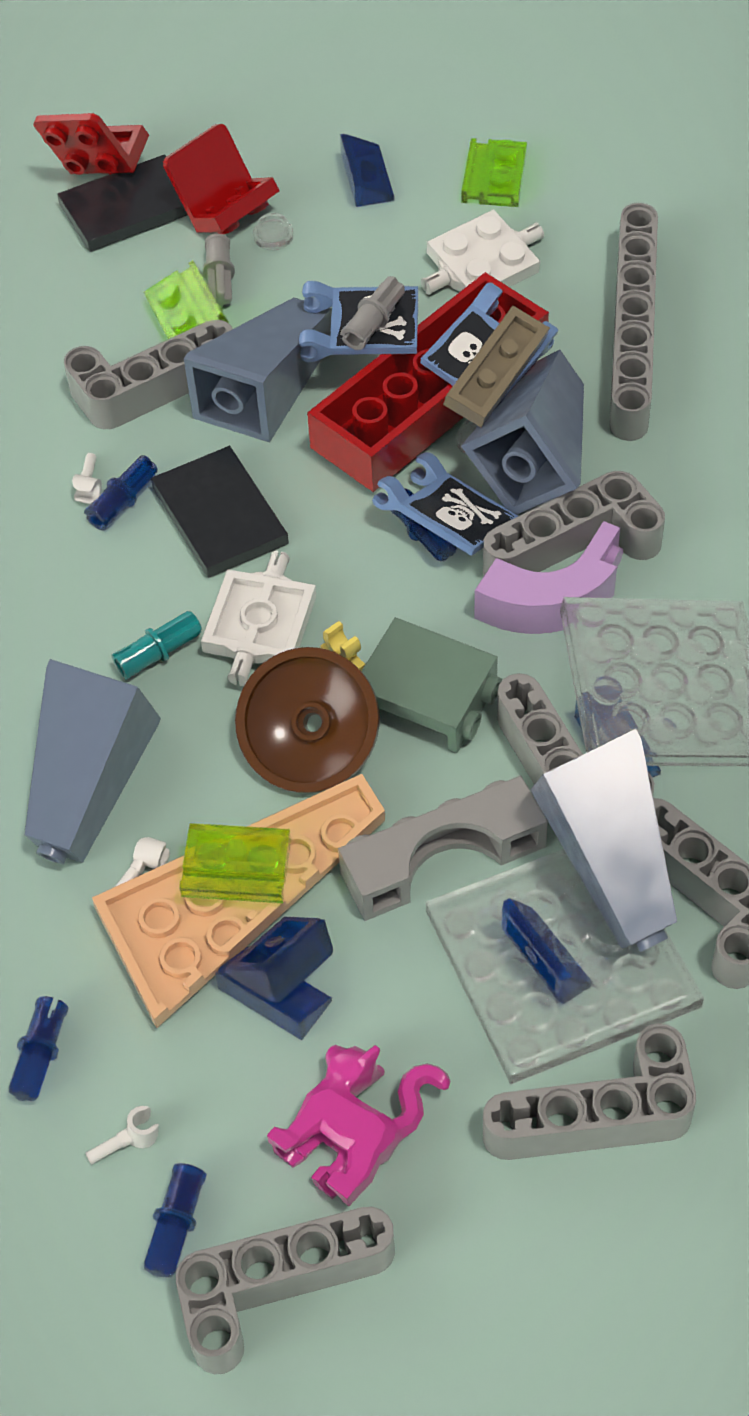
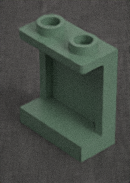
M396 617L362 669L375 692L380 709L445 734L448 738V750L458 753L465 739L471 741L475 737L481 723V711L486 703L491 705L494 703L498 696L499 684L502 682V678L497 676L498 656Z

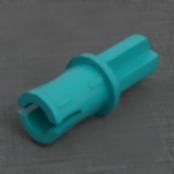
M186 611L156 630L152 628L146 629V635L127 647L111 654V657L121 675L128 680L150 664L160 659L163 662L168 660V653L200 635L202 630L201 624L191 611Z

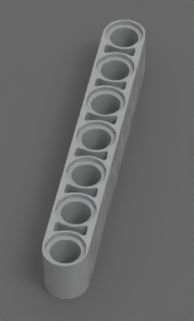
M632 203L622 210L618 243L610 430L614 436L626 441L640 439L647 433L652 400L658 214L652 206L645 203Z

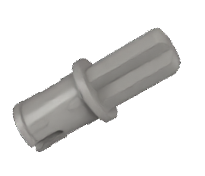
M217 233L209 235L205 239L206 263L202 268V272L207 280L208 301L215 304L216 308H223L224 304H230L232 301L231 279L234 277L235 268L230 261V239L224 234Z
M387 277L370 298H364L359 302L357 313L340 332V335H343L342 340L347 346L354 350L363 349L374 332L379 327H384L388 323L389 312L405 293L404 285L399 283L396 277Z

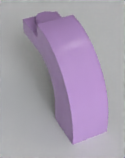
M603 521L581 557L570 566L557 571L533 572L496 558L475 589L474 619L511 632L543 634L572 628L592 618L614 596L616 572L623 555V548L618 547L620 527Z

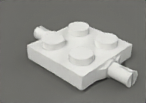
M493 209L427 241L426 253L436 263L439 271L426 278H422V288L428 295L446 285L460 292L484 272L511 287L539 273L540 260L527 245L543 239L544 231L539 226V223H534L519 232L515 231Z
M277 550L271 553L267 569L264 572L246 573L227 569L201 639L202 651L204 653L234 659L231 671L227 677L234 685H237L238 679L240 686L246 684L252 664L264 663L281 652L300 647L316 599V585L292 581L284 576L290 558L283 551H281L280 556Z

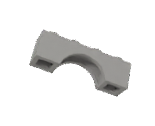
M521 775L508 781H495L487 785L480 792L462 799L453 798L447 800L435 810L417 817L408 816L402 818L390 828L372 835L364 834L351 839L345 846L338 848L340 874L364 921H367L411 903L410 888L413 877L418 868L433 855L450 849H470L481 852L491 857L500 865H504L546 848L548 821Z

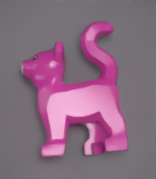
M333 1045L328 1049L325 1056L327 1063L326 1077L307 1093L295 1120L287 1129L274 1127L267 1135L268 1142L272 1145L274 1153L292 1168L305 1161L322 1143L338 1153L336 1160L330 1166H320L311 1178L315 1186L331 1199L338 1195L342 1202L350 1206L372 1183L379 1166L389 1161L402 1139L417 1129L424 1116L423 1103L419 1093L420 1087L423 1084H431L442 1090L449 1088L451 1081L448 1073L439 1066L428 1063L413 1066L402 1076L397 1091L402 1112L399 1116L391 1119L356 1097L385 1073L384 1068L376 1064L380 1048L374 1045L368 1051H365L357 1046L344 1048Z

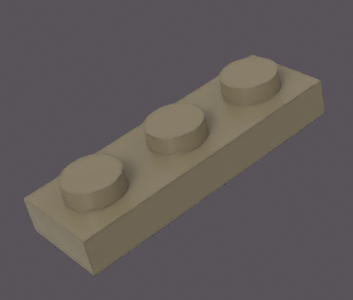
M512 306L447 393L443 405L482 427L542 345L550 327Z

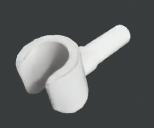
M93 453L86 455L83 470L80 475L75 474L73 476L72 483L73 487L77 489L74 495L75 501L96 505L101 495L102 483L100 479L92 477L97 458Z
M151 837L141 838L134 850V861L115 887L141 875L146 866L155 869L166 864L170 856L166 843Z
M142 1105L132 1109L127 1117L126 1129L87 1151L85 1154L91 1165L130 1144L142 1149L152 1146L158 1137L159 1124H155L145 1130L136 1128V1126L148 1121L151 1116V1108Z

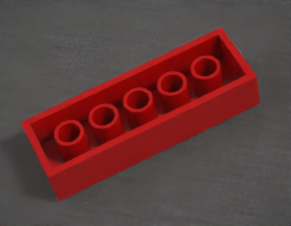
M484 272L418 324L417 354H380L307 412L310 448L374 492L379 488L377 485L379 480L386 476L395 475L464 418L443 405L447 393L453 386L422 365L420 361L421 357L473 303L483 287L491 282L502 290L501 296L497 299L499 301L497 309L489 315L499 323L512 306L541 323L544 321L549 322V312Z

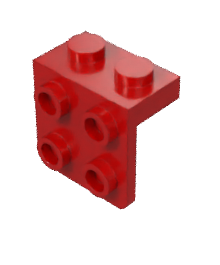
M94 113L38 115L33 123L35 129L62 162L64 168L70 174L76 175L134 173L149 137L143 125L107 126L102 118Z
M224 124L213 125L165 157L163 161V167L197 233L218 232L224 235L230 233L240 226L238 220L247 214L253 215L264 210L269 205L267 200L280 192L273 177L251 178L230 132Z

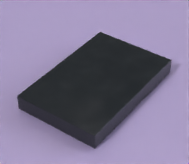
M165 154L137 164L134 173L109 174L57 193L59 205L89 252L188 215L163 167Z
M230 445L151 478L152 488L208 578L289 544L288 533Z

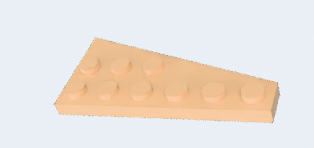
M363 774L357 775L92 897L94 907L156 1028L339 863L338 848L345 846L351 839L357 836L370 835L385 821V810Z

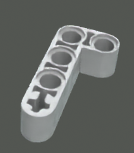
M222 320L207 321L112 366L93 347L79 346L73 348L64 357V367L72 398L90 422L97 428L113 429L189 394L184 357L188 352L233 328L229 323Z
M624 471L608 472L489 531L484 538L483 574L485 576L496 558L525 570L541 572L585 550L603 521L620 527L619 547L623 548L625 554L636 560L651 559L659 554L662 547L665 512L633 475Z
M517 673L509 675L502 680L498 688V724L533 784L544 773L583 755L535 678L527 674ZM535 740H545L546 742H537ZM648 772L649 781H650V786H651V791H652V796H653V793H654V784H655V783H654V780H653L652 776H651L650 773Z
M653 798L670 884L724 926L717 936L711 966L713 975L720 984L727 988H745L749 986V864L671 803L663 799ZM694 858L700 861V863H689L683 859ZM722 889H734L738 891L740 894H728L724 892ZM738 952L745 955L747 959L736 960L727 953Z
M659 1023L647 1026L642 1030L636 1043L633 1061L634 1077L503 1092L494 1095L487 1101L483 1110V1143L485 1148L491 1155L499 1159L514 1160L671 1141L681 1138L691 1125L696 1104V1090L682 1034L670 1025ZM662 1052L671 1060L664 1063L651 1060L647 1054ZM672 1101L682 1110L676 1113H667L661 1110L657 1103ZM609 1107H618L624 1110L628 1116L616 1120L607 1117L602 1111ZM560 1113L570 1116L574 1122L571 1125L558 1126L553 1124L548 1118ZM533 1117L537 1118L536 1129L531 1128ZM502 1122H510L512 1130H504Z
M372 1206L360 1207L198 1250L187 1255L177 1268L176 1285L187 1337L197 1364L206 1372L225 1374L233 1370L241 1362L244 1354V1340L237 1313L239 1311L377 1275L385 1271L391 1265L395 1256L393 1223L389 1216L381 1209ZM372 1235L377 1245L366 1247L362 1237ZM344 1240L345 1251L347 1252L345 1256H340L338 1242ZM314 1247L323 1248L329 1253L326 1259L318 1264H308L300 1259L306 1250ZM257 1262H267L273 1266L272 1272L262 1279H253L246 1275L247 1269ZM210 1276L218 1280L216 1287L206 1294H196L190 1290L192 1284L201 1277ZM215 1330H223L231 1335L227 1344L222 1348L210 1350L202 1346L204 1338Z

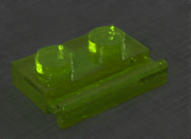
M471 138L461 191V203H468V199L479 200L481 205L519 207L527 157V142L488 139V144L477 143V138Z
M193 260L188 262L190 267L180 273L176 270L143 292L168 339L207 321L222 320L229 323L205 277Z
M189 823L182 866L183 875L179 885L181 897L283 903L284 884L286 883L291 845L290 829Z

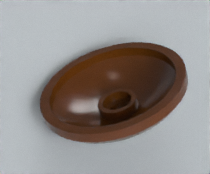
M301 647L286 650L261 664L249 677L241 691L235 717L238 743L249 765L269 783L298 793L322 792L352 778L370 757L377 741L380 724L378 701L364 673L345 657L333 651L317 647ZM317 714L321 717L322 724L317 731L311 732L307 727V722L312 715Z

